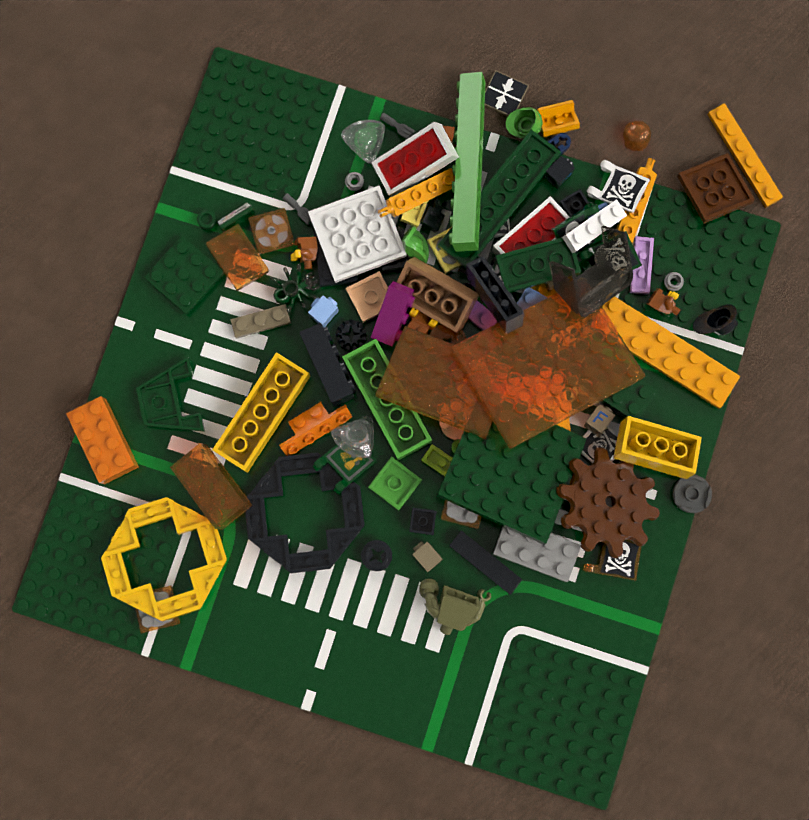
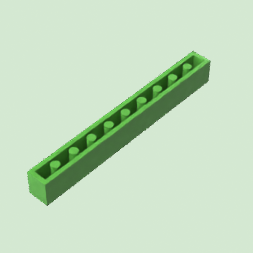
M482 72L460 74V81L457 82L459 98H456L458 114L455 115V122L458 128L454 132L455 142H457V147H454L459 158L456 159V164H453V175L455 176V181H452L454 198L451 199L453 216H450V225L453 229L452 233L449 234L450 245H453L456 252L477 251L479 249L486 84Z

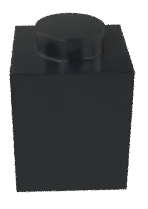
M561 155L548 168L544 178L558 189L573 174L575 170L573 162Z

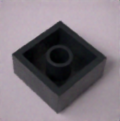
M581 189L560 200L559 205L571 217L581 211L589 202Z
M412 508L409 532L434 535L437 511Z

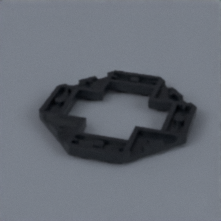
M319 453L279 457L244 500L248 539L291 574L331 569L365 526L361 487L353 481L341 492L345 528L326 530L327 550L290 554L287 534L268 537L264 498L284 496L282 477L320 473L322 492L332 491L335 485L343 480L328 463L319 471H315L313 468L314 462L322 457Z

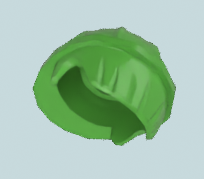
M531 107L517 109L511 112L506 119V129L509 134L524 139L531 129L538 134L543 125L541 114Z

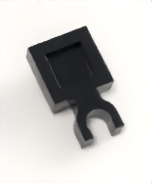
M438 196L432 202L433 207L428 206L420 221L421 225L435 233L439 231L445 217L441 211L448 203L445 201L440 206L438 204L440 197Z

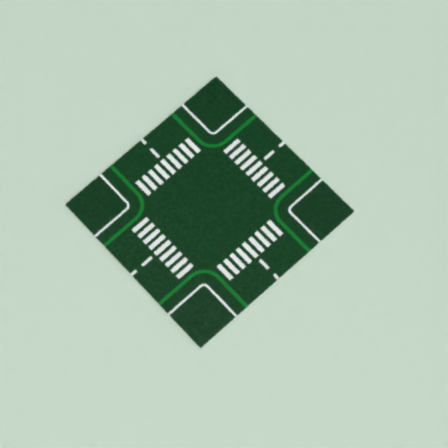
M216 47L211 56L86 402L88 403L100 396L107 399L139 468L105 485L99 483L76 434L74 435L12 611L595 808L606 810L695 513H686L680 510L672 498V489L680 477L635 464L633 466L634 475L638 479L651 477L654 480L655 485L652 490L646 493V500L649 505L658 508L660 512L656 520H644L642 522V529L647 535L648 540L637 551L634 578L600 572L605 551V543L598 542L590 552L580 548L568 582L560 581L493 555L522 579L513 593L509 595L449 546L460 531H463L492 555L502 525L480 515L477 516V520L474 523L459 522L450 518L447 515L448 501L437 496L444 476L421 461L432 444L450 457L454 455L451 448L454 440L447 438L442 433L439 417L447 405L453 402H465L453 392L458 386L445 371L483 331L468 319L464 327L458 332L438 322L434 330H428L425 339L420 343L405 334L407 326L411 322L410 317H408L406 324L401 326L400 330L403 333L399 342L396 341L393 346L380 341L378 343L429 433L432 443L398 461L422 479L399 511L369 489L368 486L391 456L396 460L397 458L347 367L348 375L345 377L347 380L351 379L355 387L354 399L335 408L333 407L299 332L318 324L308 314L316 298L320 299L322 296L326 298L331 297L337 302L338 313L326 326L332 338L330 344H335L340 355L338 361L342 362V356L354 350H347L339 345L336 339L338 326L343 321L350 319L359 321L366 330V340L363 344L365 345L374 340L371 338L378 316L364 323L362 322L346 291L347 287L355 283L320 287L317 257L312 262V269H305L304 263H300L299 259L291 261L290 255L295 250H298V247L295 246V240L299 237H314L313 231L315 229L312 222L307 225L298 216V211L295 208L293 209L283 197L288 193L298 202L299 206L311 211L380 186L386 201L393 196L388 195L371 162L406 139L397 133L396 128L380 119L381 115L385 113L396 120L397 123L407 125L415 130L414 134L433 122L440 123L442 126L455 127L454 132L457 131L458 126H456L454 120ZM484 130L481 191L521 141ZM562 155L573 162L575 167L573 174L558 189L543 176L510 216V231L550 196L559 205L560 200L581 189L589 203L592 202L594 205L597 204L599 206L604 201L590 198L587 190L590 186H593L602 191L611 173L602 171L601 166ZM456 160L441 168L437 172L433 173L421 182L430 179L450 168H452L453 170V164H456ZM351 172H358L363 176L364 184L358 191H351L346 187L345 178ZM354 179L351 183L356 185L358 181ZM654 183L635 235L638 237L654 238L650 294L630 293V271L613 279L611 284L614 289L613 296L737 374L781 224L742 210L733 211L703 224L687 193ZM452 189L438 196L440 197L438 200L440 206L443 202H448L441 211L445 217L439 231L435 233L421 224L416 228L426 241L451 228L450 216H453L451 199L454 198ZM434 198L428 201L426 208L428 206L433 207L432 202ZM246 203H249L255 211V215L226 233L222 232L218 224L211 230H204L197 222L199 213L204 210L212 211L217 221ZM402 214L395 218L392 216L397 231L404 229L405 234L411 225L400 221ZM268 215L282 216L288 226L289 243L277 248L262 249L255 234L256 222ZM619 221L607 229L609 237L606 240L614 236ZM181 236L185 237L225 272L224 276L188 315L144 278ZM503 237L493 238L478 257L484 256L490 264L494 256H496L492 252L493 245ZM428 244L429 258L427 264L444 273ZM595 255L586 261L593 267V273L589 277H586L582 270L580 274L573 275L574 277L587 279L579 317L556 312L531 355L499 337L498 334L502 328L498 322L491 329L492 333L502 344L481 365L497 380L563 373L571 432L582 437L588 431L584 427L586 421L600 403L570 384L569 381L592 347L657 389L658 391L639 419L702 437L696 474L694 475L706 479L731 393L723 406L718 409L598 332L559 352L552 350L549 345L553 335L599 312L604 302L599 301L601 289L605 284L599 287H594L592 284L593 280L604 276ZM497 262L493 266L496 274L499 272ZM382 266L358 274V282L380 271L386 285L389 286L393 281L397 282L403 268L383 272ZM463 266L445 274L464 286L465 283H470L466 275L459 271L460 268L466 270ZM300 268L301 277L299 283L306 280L305 284L308 286L303 290L310 295L313 294L314 298L309 299L302 293H299L305 304L302 306L298 298H295L294 306L288 312L291 324L236 339L230 319L284 305L277 303L274 299V291L280 288V286L272 281L271 278L274 277L281 283L287 284L289 281L285 273L289 272L291 279L296 283L297 269ZM671 272L679 273L684 280L681 289L672 291L679 294L678 298L673 300L676 303L675 306L681 309L677 316L671 312L666 314L657 311L646 304L656 288L663 290V294L667 296L670 290L665 287L664 279ZM671 279V284L676 285V280ZM473 286L468 287L473 291L475 290ZM525 289L511 292L516 303ZM479 296L477 301L487 308V306ZM290 299V301H289L288 303H286L287 309H288V306L290 305L291 299ZM726 304H731L737 309L735 318L738 326L726 335H717L714 332L698 334L693 329L695 319L707 311ZM408 307L406 312L407 314H409L412 307ZM593 320L587 322V327L590 330H593L589 327ZM350 327L349 333L343 335L349 336L350 342H352L353 336L359 334L354 333L352 327ZM572 329L570 331L571 337L578 339L580 331ZM563 333L565 337L561 340L555 338V346L559 345L560 347H562L561 344L564 341L568 340L566 337V333ZM277 352L309 372L311 377L247 473L212 449ZM189 357L193 376L175 380L182 416L201 412L205 432L144 426L136 388ZM418 363L422 365L424 363L428 364L434 369L433 372L438 376L442 374L450 380L451 387L438 406L406 385L407 379ZM320 402L328 414L346 405L352 415L351 419L292 455L319 453L323 456L351 433L376 460V463L354 480L361 487L365 526L331 569L291 574L248 539L244 500L257 486L266 472L274 465L275 461L279 457L286 456L279 445L295 435L288 423L290 420ZM613 412L615 417L608 427L618 434L620 422L624 419ZM460 416L453 419L455 426L464 424ZM582 454L580 455L579 459L582 460L584 464L588 466L592 465V463L588 459H586ZM615 459L613 463H618L620 460ZM320 473L282 477L284 496L264 498L268 537L287 534L290 554L327 550L326 530L345 528L342 494H337L334 490L322 492ZM167 497L216 522L227 561L200 610L175 617L165 625L146 628L142 625L138 609L111 595L101 557L109 547L118 527L122 524L128 509ZM563 499L551 534L581 545L583 531L579 527L566 529L561 525V517L570 511V503L568 500ZM412 508L437 511L434 535L409 532ZM173 517L136 528L140 547L122 553L131 588L134 589L151 583L153 592H166L169 598L194 590L189 571L208 565L197 529L178 535ZM626 539V540H625V541H627V542H630V543H633V544H634V542L631 541V540H629V539ZM370 541H383L392 550V561L382 571H371L362 562V550ZM421 541L424 544L428 542L443 559L429 572L412 555L415 552L413 548ZM372 548L371 550L373 551L372 553L374 556L372 557L370 562L372 560L377 559L382 563L380 556L382 555L384 550L376 552ZM425 579L435 580L439 585V593L436 596L438 603L440 602L444 585L476 597L478 591L484 589L482 597L485 598L486 594L490 592L491 599L485 601L486 606L479 621L466 626L463 631L453 629L450 635H445L440 631L442 624H439L437 619L427 612L424 603L426 604L425 598L419 593V585Z

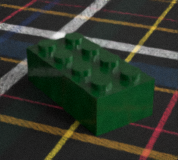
M593 347L569 381L570 384L603 406L609 407L623 419L627 416L639 419L658 391Z

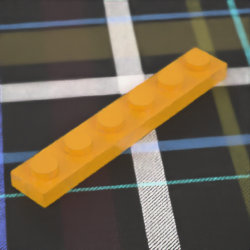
M724 103L709 111L708 117L763 206L767 208L783 198L782 194L726 104Z

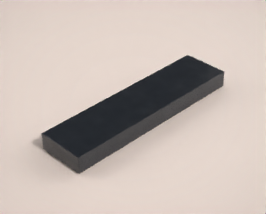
M460 531L449 545L509 595L513 593L522 581L519 576L463 531Z

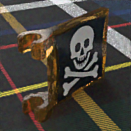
M626 539L623 542L622 556L620 558H612L609 555L607 545L601 542L599 565H584V571L636 581L641 546L639 547L633 541Z

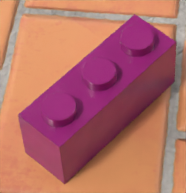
M394 281L388 286L371 335L372 339H377V341L389 346H393L396 341L399 342L403 333L400 330L401 326L406 324L409 314L406 313L407 309L412 307L415 297L412 296L414 289Z

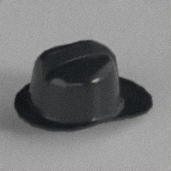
M726 304L707 311L695 319L693 329L698 334L714 332L717 335H726L738 326L735 318L737 309L731 304Z

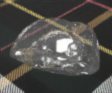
M377 120L358 121L346 127L342 131L341 137L360 158L370 164L379 153L384 138L385 125Z
M361 417L331 431L335 443L346 453L360 458L371 456L374 442L372 417Z

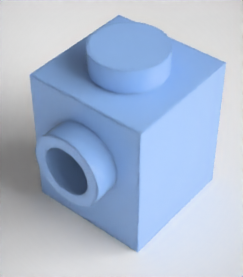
M322 296L320 299L316 298L311 304V310L308 312L309 316L318 324L321 323L324 328L338 313L337 302L331 297L326 298Z

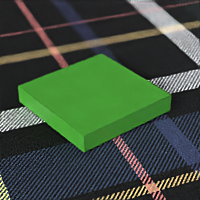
M391 456L368 488L399 511L422 479Z

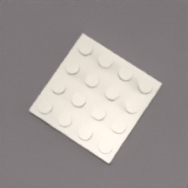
M380 186L308 211L335 283L407 256L391 214L389 213L382 218L378 214V210L387 206Z

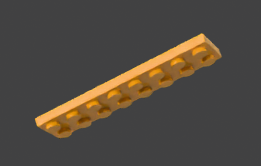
M612 294L607 297L589 326L718 409L723 406L740 378L735 372Z

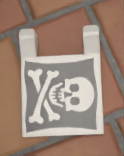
M603 160L600 164L601 170L611 174L602 191L590 186L587 190L588 196L609 204L618 200L623 210L634 213L650 179Z
M607 427L599 438L588 430L583 436L587 440L581 454L593 464L594 450L598 447H603L608 451L609 458L613 462L615 460L614 452L618 434Z

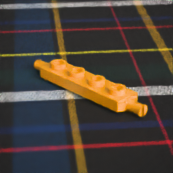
M648 158L646 166L638 168L636 174L646 177L650 181L634 213L624 210L627 216L619 221L614 236H617L626 231L631 243L634 241L657 174L652 171L655 159Z
M452 168L387 199V206L378 210L379 216L382 218L390 213L395 218L451 190L452 181H455Z

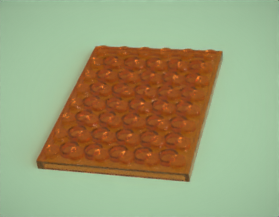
M585 279L523 310L525 317H523V326L505 334L497 323L451 347L457 361L510 449L646 376Z

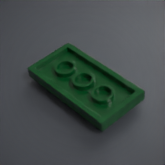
M563 238L495 256L502 282L510 293L581 273L576 252L572 254Z

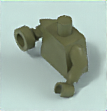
M425 579L419 585V593L425 598L426 604L424 603L427 612L437 619L439 624H442L440 631L445 635H450L453 629L463 631L466 626L479 621L486 606L485 601L491 599L490 592L486 594L485 598L482 597L484 589H480L476 597L444 585L440 602L438 603L436 596L439 593V585L435 580Z

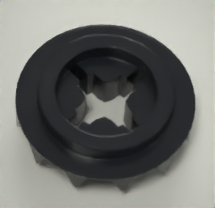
M351 319L343 321L336 331L337 342L347 350H355L361 347L366 340L365 327L359 321ZM350 327H352L354 333L359 334L353 336L352 342H350L349 336L343 335L349 333Z
M370 541L362 550V562L371 571H382L392 561V550L383 541ZM372 548L376 552L384 550V552L380 556L382 563L377 559L372 560L370 562V560L374 556L372 553L373 551L371 550Z

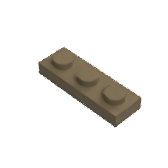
M286 304L230 319L236 339L291 324Z

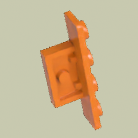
M320 402L288 422L295 435L279 446L286 456H291L339 425L347 422L352 418V415L346 405L328 414Z

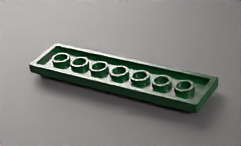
M531 129L481 191L479 249L477 251L456 252L453 245H450L449 234L452 233L453 227L439 242L437 247L466 268V264L476 260L544 176L548 168L561 155V151Z

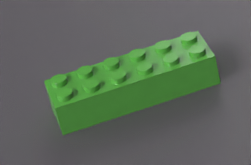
M377 339L342 356L347 369L398 461L432 443L429 433Z

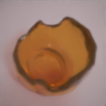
M632 121L626 124L622 134L626 148L632 151H641L647 148L651 140V130L643 121Z

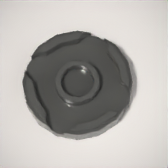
M693 475L688 479L680 478L675 483L672 489V498L680 510L686 513H698L709 506L712 499V490L704 478Z

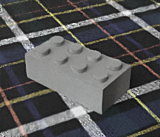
M502 526L492 555L560 581L568 582L581 545L551 533L547 544L543 545Z

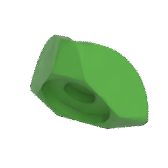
M411 225L402 239L405 252L410 258L416 257L427 264L429 258L427 241L416 230V227Z

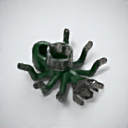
M298 264L295 282L291 279L287 268L284 267L283 270L288 281L283 284L274 277L270 278L280 286V288L274 291V299L279 304H286L291 299L290 305L287 308L288 313L293 308L296 297L305 309L306 305L299 293H302L309 299H316L317 296L310 295L303 289H310L312 291L319 289V286L312 288L317 285L318 280H313L316 276H310L312 272H309L305 275L303 282L299 283L301 265Z

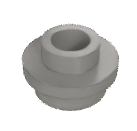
M358 172L349 173L345 178L346 187L351 191L360 190L364 184L363 176ZM355 179L358 183L353 185L351 181Z
M671 272L665 277L664 284L668 290L678 291L682 288L684 280L679 273ZM671 279L676 280L677 284L672 285Z

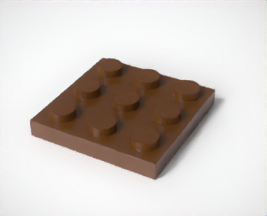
M728 153L685 170L677 176L703 224L750 205L755 201Z

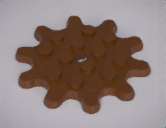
M598 447L594 450V462L592 465L588 466L578 458L572 459L569 462V468L575 475V480L571 485H558L556 493L560 498L566 499L570 503V511L561 517V525L566 529L579 527L583 531L581 548L586 552H590L598 542H603L607 545L609 555L612 558H620L623 553V542L626 539L633 541L639 547L646 544L648 538L642 529V522L644 520H656L660 512L658 508L649 505L646 500V493L652 490L655 485L654 480L651 477L638 479L633 472L634 464L621 460L618 463H613L609 458L608 451L603 447ZM607 497L613 498L612 507L607 506L605 501Z

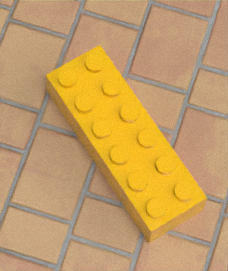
M276 352L212 450L248 473L311 377L309 372Z

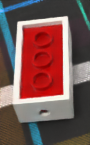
M433 122L371 163L388 195L395 196L418 184L459 158L442 124Z
M550 196L493 245L492 252L495 255H500L555 240L552 228L570 217Z

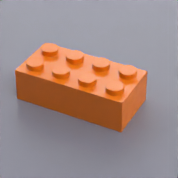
M100 396L66 413L99 483L105 485L139 468L107 399Z

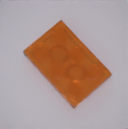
M239 224L206 243V246L236 291L241 290L269 273L268 267Z

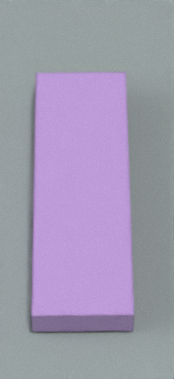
M638 236L634 238L633 247L642 266L631 271L630 293L650 294L654 238Z

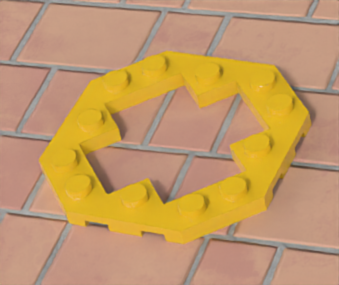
M165 497L128 509L122 524L115 532L101 560L111 595L163 622L200 610L227 558L215 521ZM173 517L178 535L197 529L208 565L189 571L194 590L156 602L151 583L134 589L131 588L122 553L140 547L136 528Z

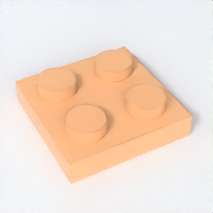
M380 271L346 288L363 323L379 315L388 289Z

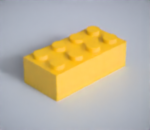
M627 416L620 422L614 459L688 479L696 474L702 437Z

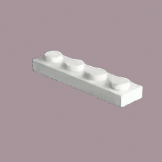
M615 200L562 238L573 254L626 217L627 214L618 200Z

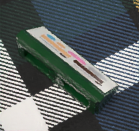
M246 203L217 221V224L222 232L226 233L255 215V211L249 203Z

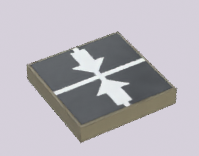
M495 70L485 91V107L508 117L511 112L519 109L529 85Z

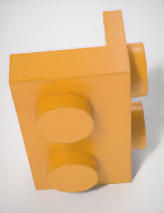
M573 100L537 109L542 116L543 125L541 132L543 137L580 128V122L574 111Z

